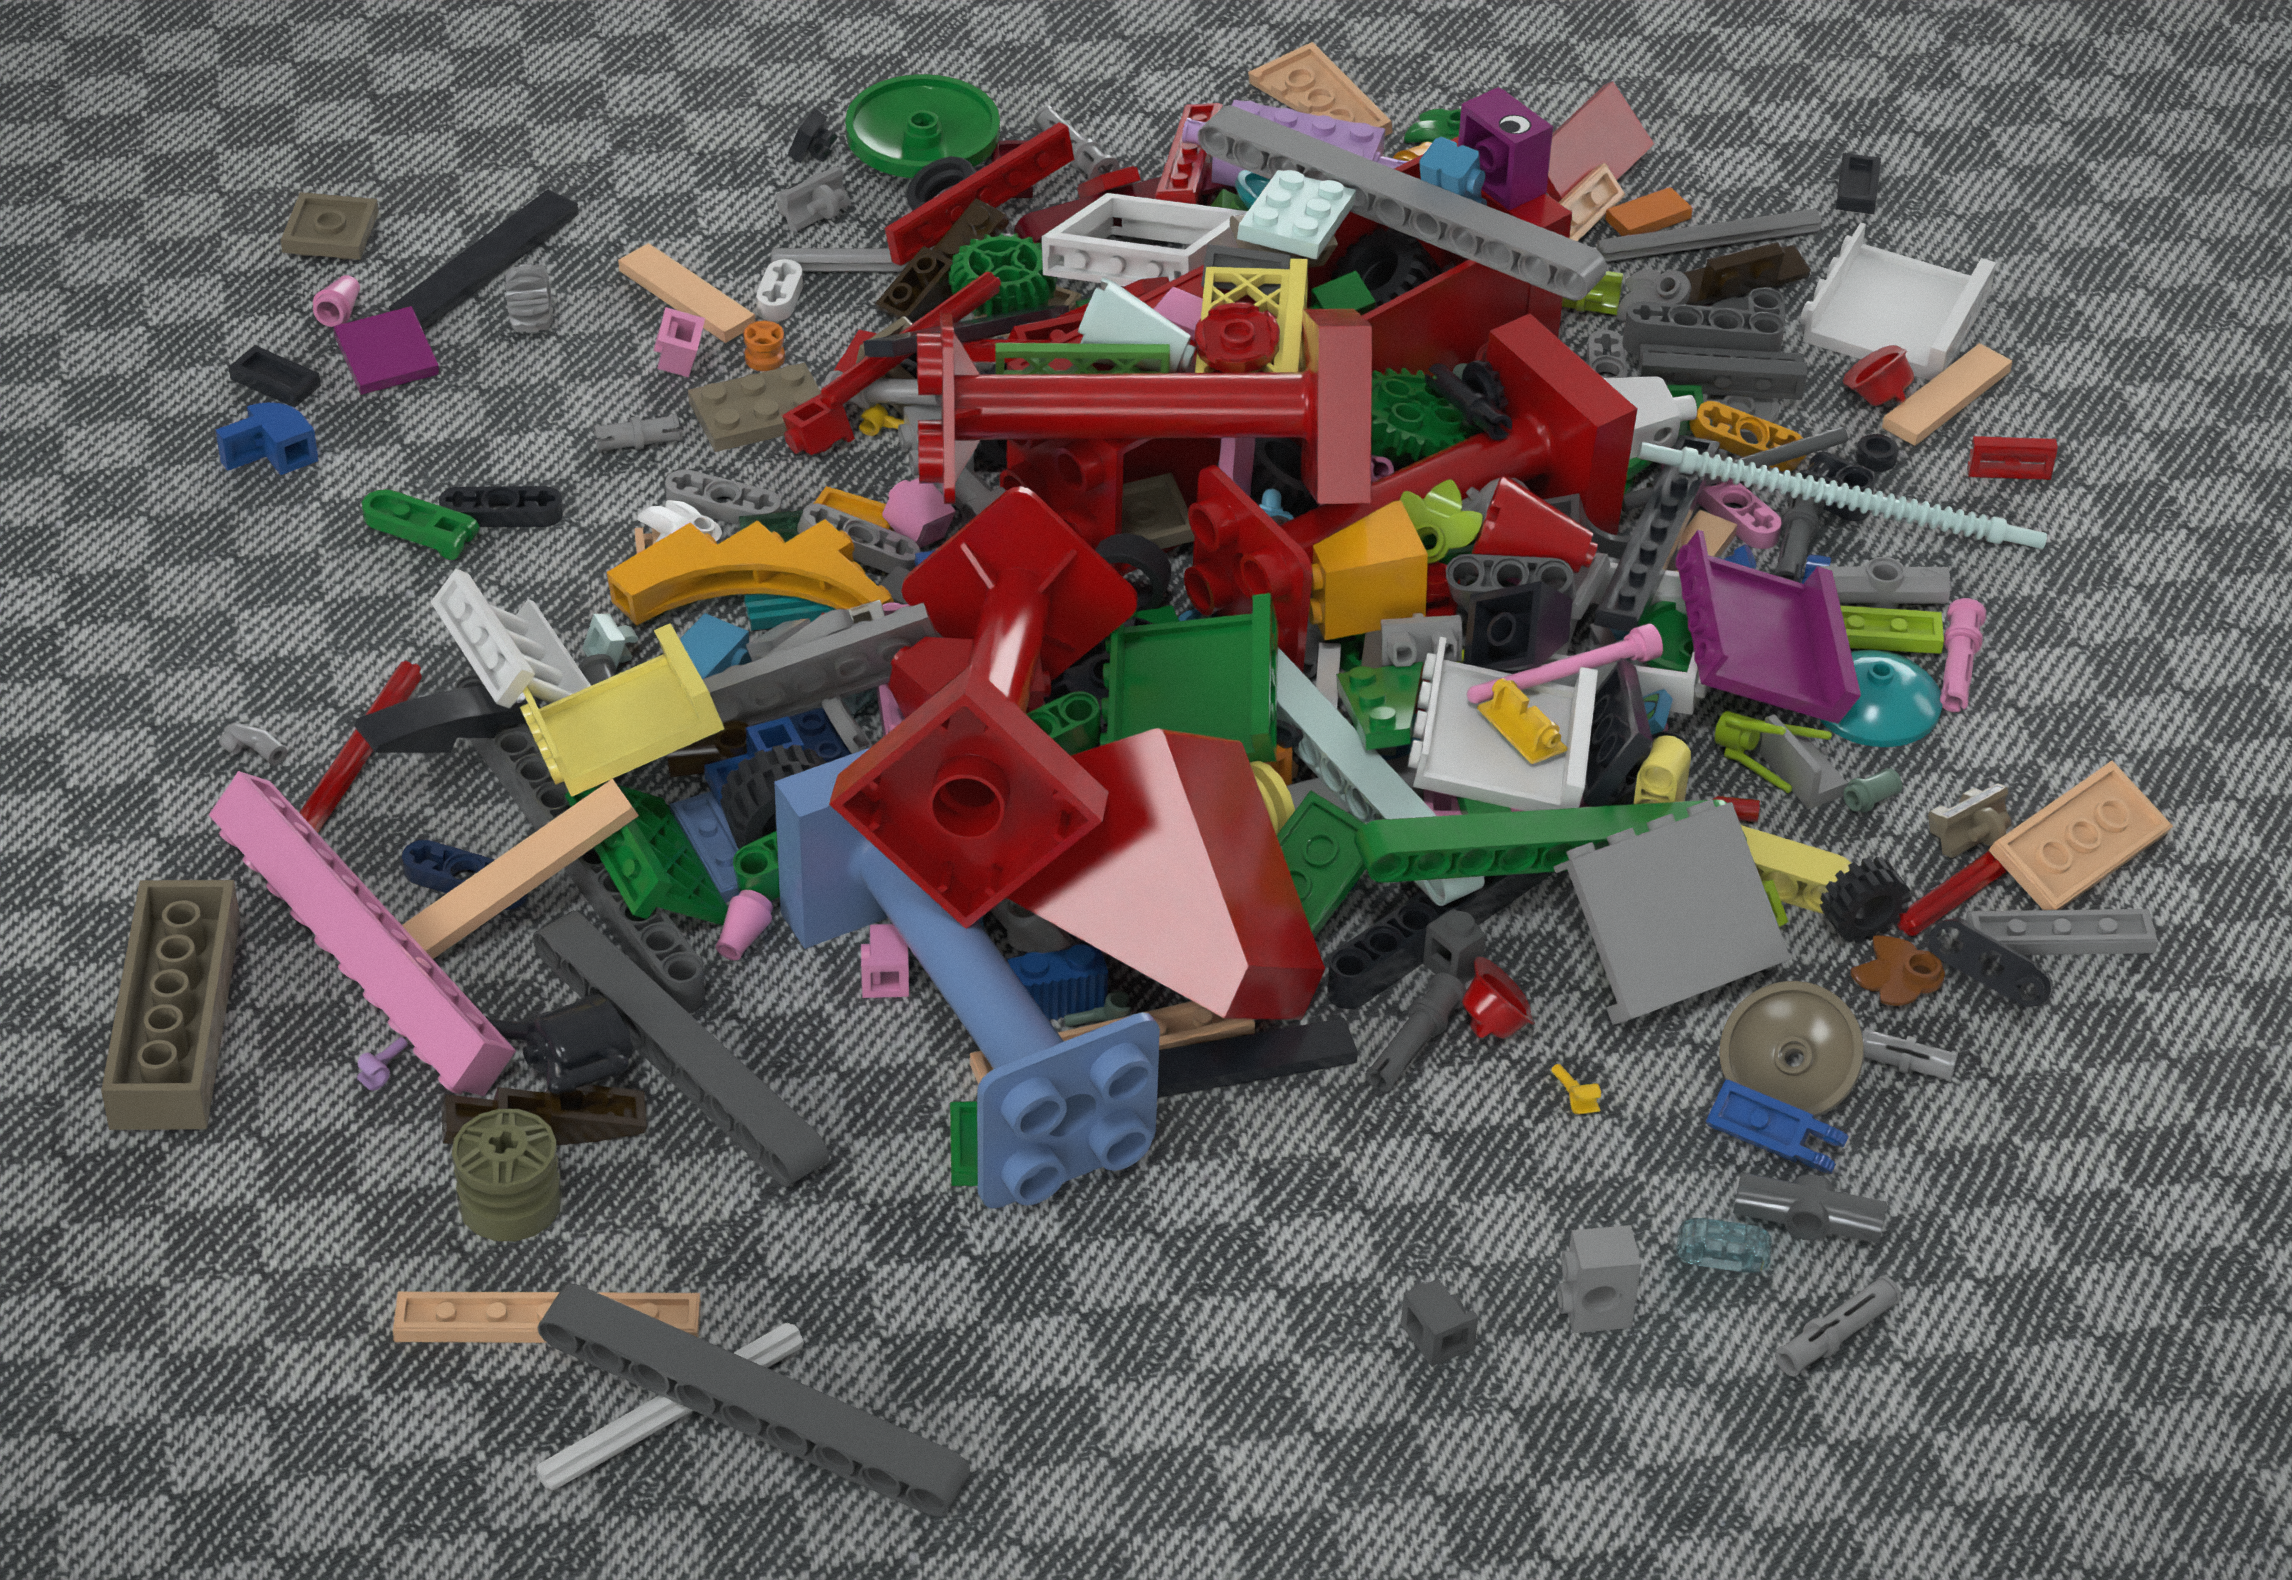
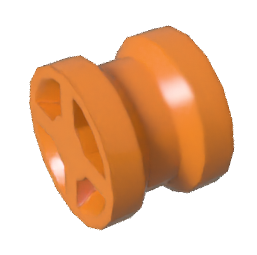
M765 320L749 324L743 333L744 343L747 346L744 351L746 364L756 371H770L779 368L785 361V351L782 346L784 342L783 328L775 322Z

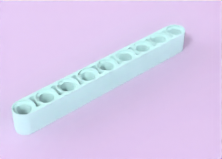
M1278 647L1277 718L1302 730L1303 739L1299 742V748L1294 752L1343 805L1365 824L1381 819L1437 816L1375 749H1365L1357 730ZM1484 876L1419 880L1415 882L1434 903L1443 906L1481 889L1484 886Z

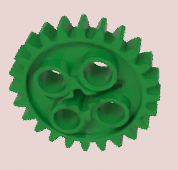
M1386 368L1384 375L1376 370L1373 371L1371 440H1382V449L1392 446L1397 448L1396 454L1398 456L1408 452L1411 453L1413 460L1418 461L1420 455L1431 456L1484 431L1480 427L1468 424L1464 420L1462 412L1434 389L1428 387L1422 370H1418L1416 375H1411L1406 368H1402L1400 374H1397L1390 368Z

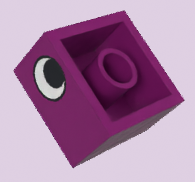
M1500 87L1462 103L1458 147L1464 145L1479 151L1480 170L1485 172V180L1481 190L1508 210L1545 194L1547 191L1553 126Z

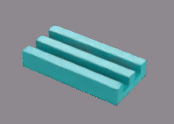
M744 594L751 631L774 628L782 622L809 618L810 622L821 616L822 613L836 610L831 606L799 597L774 594Z

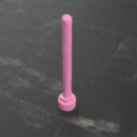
M1646 624L1631 629L1630 633L1624 637V641L1502 678H1505L1507 681L1513 680L1520 690H1524L1577 674L1580 667L1593 669L1619 661L1621 658H1630L1633 661L1638 660L1643 663L1661 657L1663 652L1662 639L1654 625ZM1501 678L1470 687L1467 691L1468 700L1471 703L1478 704L1493 699L1492 686Z

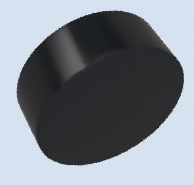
M1870 434L1858 441L1855 458L1860 466L1874 472H1884L1896 465L1899 448L1897 443L1888 436Z

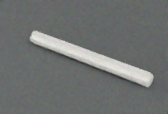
M785 1323L737 1350L734 1354L768 1368L801 1349L804 1341L799 1329L794 1324ZM659 1395L538 1464L536 1468L538 1477L546 1489L556 1490L693 1410Z

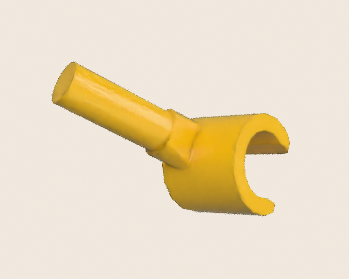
M876 404L874 407L865 409L862 413L861 418L864 420L859 425V429L865 435L875 436L882 427L898 429V425L904 424V420L889 416L887 410L882 405Z
M1556 1064L1552 1067V1073L1566 1087L1569 1093L1570 1105L1574 1114L1600 1112L1597 1098H1601V1090L1598 1083L1580 1085L1561 1064Z

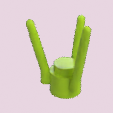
M1725 711L1717 723L1714 735L1716 744L1726 747L1724 756L1740 762L1784 792L1790 793L1792 791L1790 784L1744 754L1746 749L1753 750L1756 747L1761 732L1784 735L1786 728L1765 723L1763 720ZM1784 724L1795 736L1824 740L1832 738V733L1829 731Z

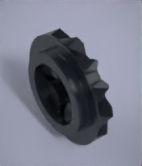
M1476 360L1468 363L1463 370L1462 381L1477 393L1488 395L1494 400L1496 408L1503 414H1506L1505 406L1508 405V399L1504 395L1506 386L1501 384L1499 371H1493L1489 361L1481 362Z

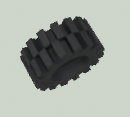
M1869 857L1863 858L1860 866L1856 862L1849 864V871L1844 874L1840 870L1835 875L1838 880L1836 882L1829 881L1825 886L1828 892L1821 895L1820 899L1823 902L1820 904L1821 910L1841 938L1843 937L1847 942L1854 940L1855 943H1863L1865 936L1871 941L1873 936L1879 931L1883 935L1890 931L1888 925L1891 922L1897 925L1901 921L1898 914L1907 913L1909 909L1907 903L1911 902L1912 898L1909 893V887L1891 863L1887 860L1884 861L1881 857H1875L1873 862Z

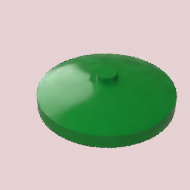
M904 75L878 82L862 91L851 102L845 117L846 139L852 152L861 161L876 170L905 178H913L924 166L937 159L950 156L962 157L975 167L992 154L1000 137V115L993 100L985 92L970 83L941 75Z

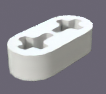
M781 259L772 262L767 267L756 295L757 313L762 319L778 322L789 318L793 313L803 288L802 267L799 263L788 259Z

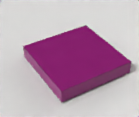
M412 306L333 326L334 337L360 395L439 374V365Z

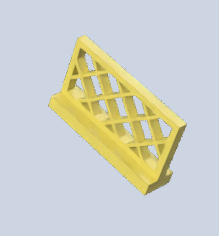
M1291 258L1290 269L1206 267L1201 321L1208 316L1209 310L1216 306L1235 303V301L1245 295H1249L1257 302L1253 305L1259 307V312L1268 310L1277 317L1276 321L1280 328L1279 352L1267 365L1246 373H1257L1260 370L1265 373L1301 372L1302 309L1307 307L1308 259ZM1214 282H1229L1237 287L1224 295L1214 287ZM1263 284H1281V288L1268 296L1258 289ZM1197 354L1195 373H1212L1217 370L1209 367Z

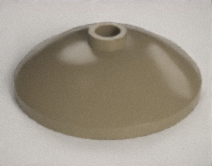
M1778 982L1751 993L1732 1011L1721 1035L1720 1064L1725 1079L1813 1114L1814 1118L1838 1106L1854 1088L1863 1066L1864 1042L1861 1029L1853 1012L1833 992L1808 982ZM1794 1053L1803 1055V1062L1799 1066L1793 1067L1787 1064V1059L1790 1055Z

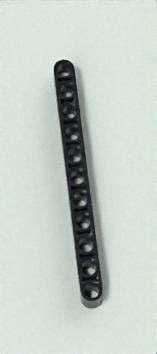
M1661 731L1651 735L1653 742L1660 736L1668 735L1681 739L1687 744L1686 740L1675 732ZM1635 764L1625 776L1626 781L1619 795L1613 800L1608 799L1603 806L1634 804L1637 775L1642 764L1639 766ZM1555 872L1484 876V886L1481 889L1443 906L1434 903L1422 891L1333 952L1329 960L1328 999L1333 1005L1343 1009H1356L1363 1006L1423 964L1428 924L1450 910L1455 909L1456 911L1469 913L1474 918L1475 923L1480 925Z

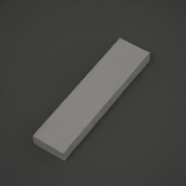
M2149 909L1967 911L1966 921L1972 927L2022 955L2155 953L2158 944ZM1992 950V954H1991V955H2001V954L1998 953V952H1996V951H1993V950Z

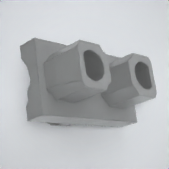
M834 166L820 174L807 178L806 181L790 189H785L776 194L775 198L779 213L782 216H786L789 230L796 232L822 218L831 219L839 214L840 209L851 204L850 198L843 186L842 168Z
M1413 613L1412 618L1381 620L1382 665H1395V667L1411 666L1415 662L1423 661L1425 663L1427 653L1436 654L1440 637L1447 638L1443 659L1453 662L1462 661L1461 616L1423 617L1422 613Z

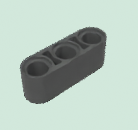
M1462 554L1453 558L1446 569V579L1450 595L1457 604L1464 607H1469L1471 594L1505 588L1501 586V583L1513 577L1521 580L1519 585L1543 581L1547 584L1552 580H1561L1566 584L1558 589V591L1573 599L1572 603L1576 597L1573 571L1568 563L1557 558ZM1468 575L1478 578L1475 583L1469 586H1462L1457 583L1460 578Z

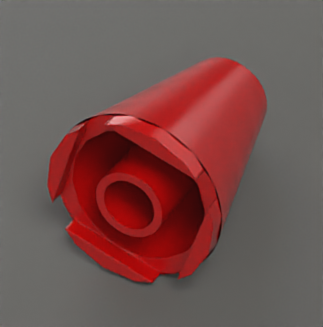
M1502 476L1486 511V517L1478 533L1472 554L1557 558L1568 563L1573 573L1578 574L1581 566L1590 567L1598 544L1591 541L1592 531L1516 481Z

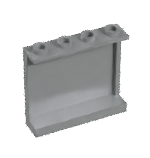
M1712 799L1687 808L1689 817L1679 821H1675L1673 813L1646 823L1649 832L1636 836L1633 828L1606 837L1609 846L1595 850L1593 842L1566 852L1569 858L1568 861L1554 866L1556 873L1566 869L1569 872L1616 998L1617 1004L1606 1007L1612 1025L1639 1017L1791 959L1732 802L1715 807Z

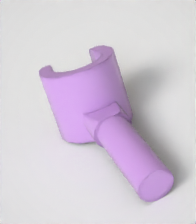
M399 1037L376 1056L368 1052L362 1054L358 1059V1067L362 1072L358 1074L357 1080L371 1091L381 1088L387 1082L390 1075V1070L386 1065L407 1047V1041Z

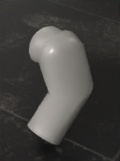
M235 722L225 727L226 732L219 738V744L227 751L238 754L242 750L243 745L246 744L271 765L281 763L287 755L286 747L265 729Z

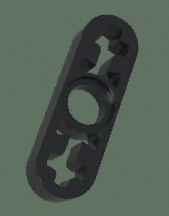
M549 486L452 487L442 492L439 496V506L471 516L477 521L479 528L549 527L557 524L563 518L562 495L557 489ZM497 504L511 505L510 508L504 510H494L491 508Z

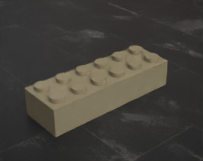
M234 880L139 881L101 1089L109 1130L207 1129L241 920Z

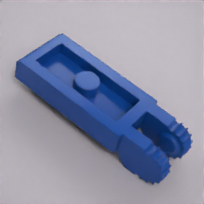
M1728 1079L1725 1080L1706 1120L1707 1125L1713 1129L1796 1163L1798 1160L1806 1166L1828 1174H1832L1836 1163L1825 1154L1803 1147L1809 1133L1830 1145L1844 1147L1849 1138L1847 1134L1839 1129L1816 1120L1813 1114Z

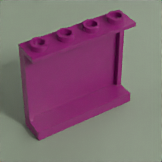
M1697 530L1689 542L1679 549L1676 557V568L1679 571L1682 598L1685 601L1688 617V629L1691 632L1695 652L1694 660L1698 667L1701 684L1838 724L1860 698L1861 693L1832 570L1817 566L1805 583L1802 584L1708 555L1704 531Z

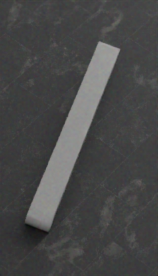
M1224 106L1198 131V142L1201 148L1215 158L1270 180L1278 170H1292L1302 173L1304 177L1320 181L1332 180L1339 182L1344 187L1356 190L1355 203L1350 212L1567 299L1575 301L1583 299L1606 275L1607 262L1604 256L1590 246L1238 107Z

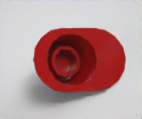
M1889 345L1870 353L1857 362L1845 374L1842 381L1848 388L1856 390L1871 405L1879 406L1892 399L1898 403L1905 402L1904 390L1914 380V373L1905 355L1907 350L1897 345Z
M1476 957L1474 961L1476 975L1462 999L1464 1008L1472 1017L1470 1027L1476 1036L1483 1038L1491 1033L1498 1038L1507 1039L1526 1024L1534 1025L1535 1022L1532 1019L1529 1002L1518 985L1492 961L1484 957Z

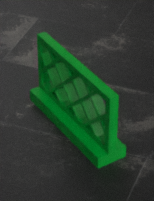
M608 781L572 797L569 791H567L564 796L572 807ZM617 785L639 816L594 848L631 913L634 916L647 919L653 910L658 907L724 925L728 906L716 889L665 800L661 797Z

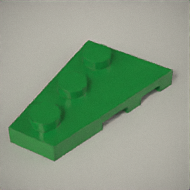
M1423 661L1415 662L1411 666L1395 667V665L1380 668L1360 666L1351 669L1349 672L1336 674L1337 691L1366 750L1411 744L1416 719V704H1418L1420 684L1423 682Z

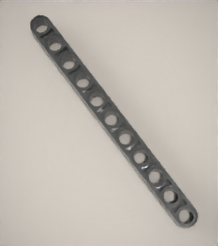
M469 674L461 677L455 683L454 690L484 684L477 674ZM500 724L494 738H468L536 831L571 808L564 796L568 791L565 782L555 785L535 739L525 724ZM594 847L566 866L564 870L628 957L689 1014L699 1010L705 1002L703 963L664 909L656 907L647 919L634 916Z

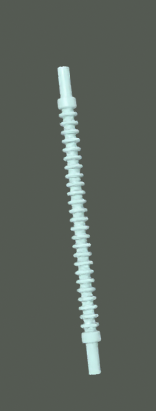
M1640 442L1637 452V458L1678 467V472L1691 475L1694 471H1697L1699 477H1703L1705 473H1708L1711 480L1720 476L1722 482H1727L1730 478L1733 479L1734 485H1738L1740 481H1743L1745 487L1748 488L1755 484L1757 490H1761L1766 486L1769 493L1778 489L1780 495L1790 492L1792 498H1796L1798 494H1801L1804 501L1813 497L1815 503H1820L1823 499L1827 506H1831L1833 502H1836L1838 508L1848 505L1850 511H1854L1856 507H1859L1862 514L1871 510L1873 516H1877L1881 512L1885 519L1894 515L1896 521L1906 518L1908 524H1912L1916 520L1920 527L1929 523L1930 529H1935L1939 525L1943 532L1951 528L1953 534L1963 531L1965 537H1969L1974 533L1976 539L1980 540L1983 536H1986L1987 542L1995 544L2008 541L2043 549L2047 540L2046 533L2009 525L2006 519L1992 517L1990 520H1987L1985 514L1976 518L1974 512L1964 515L1963 509H1958L1954 513L1950 506L1946 507L1945 510H1941L1940 504H1935L1931 508L1928 501H1924L1919 505L1917 499L1907 502L1906 497L1901 496L1896 500L1893 493L1884 497L1882 491H1877L1873 495L1870 488H1866L1864 492H1861L1859 486L1849 489L1847 483H1843L1841 487H1838L1835 480L1826 484L1824 478H1820L1816 482L1812 475H1808L1806 479H1803L1801 473L1791 476L1789 470H1785L1781 474L1777 467L1768 471L1766 465H1762L1759 469L1756 468L1754 462H1750L1748 466H1745L1742 459L1738 460L1737 463H1733L1732 458L1727 457L1723 461L1719 454L1710 458L1708 452L1698 455L1697 449L1684 447L1681 451Z

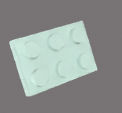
M1278 170L1239 223L1237 239L1317 260L1353 207L1356 190L1344 187L1336 181H1320L1304 177L1302 173L1297 171Z

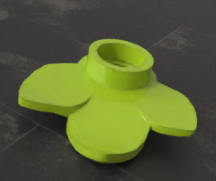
M1451 479L1435 486L1424 499L1408 491H1404L1400 498L1421 541L1423 542L1424 537L1429 534H1433L1437 538L1436 546L1433 549L1426 550L1428 553L1427 564L1442 560L1447 555L1449 549L1468 546L1476 538L1483 525V514L1475 511H1462L1463 503L1460 491L1456 483Z

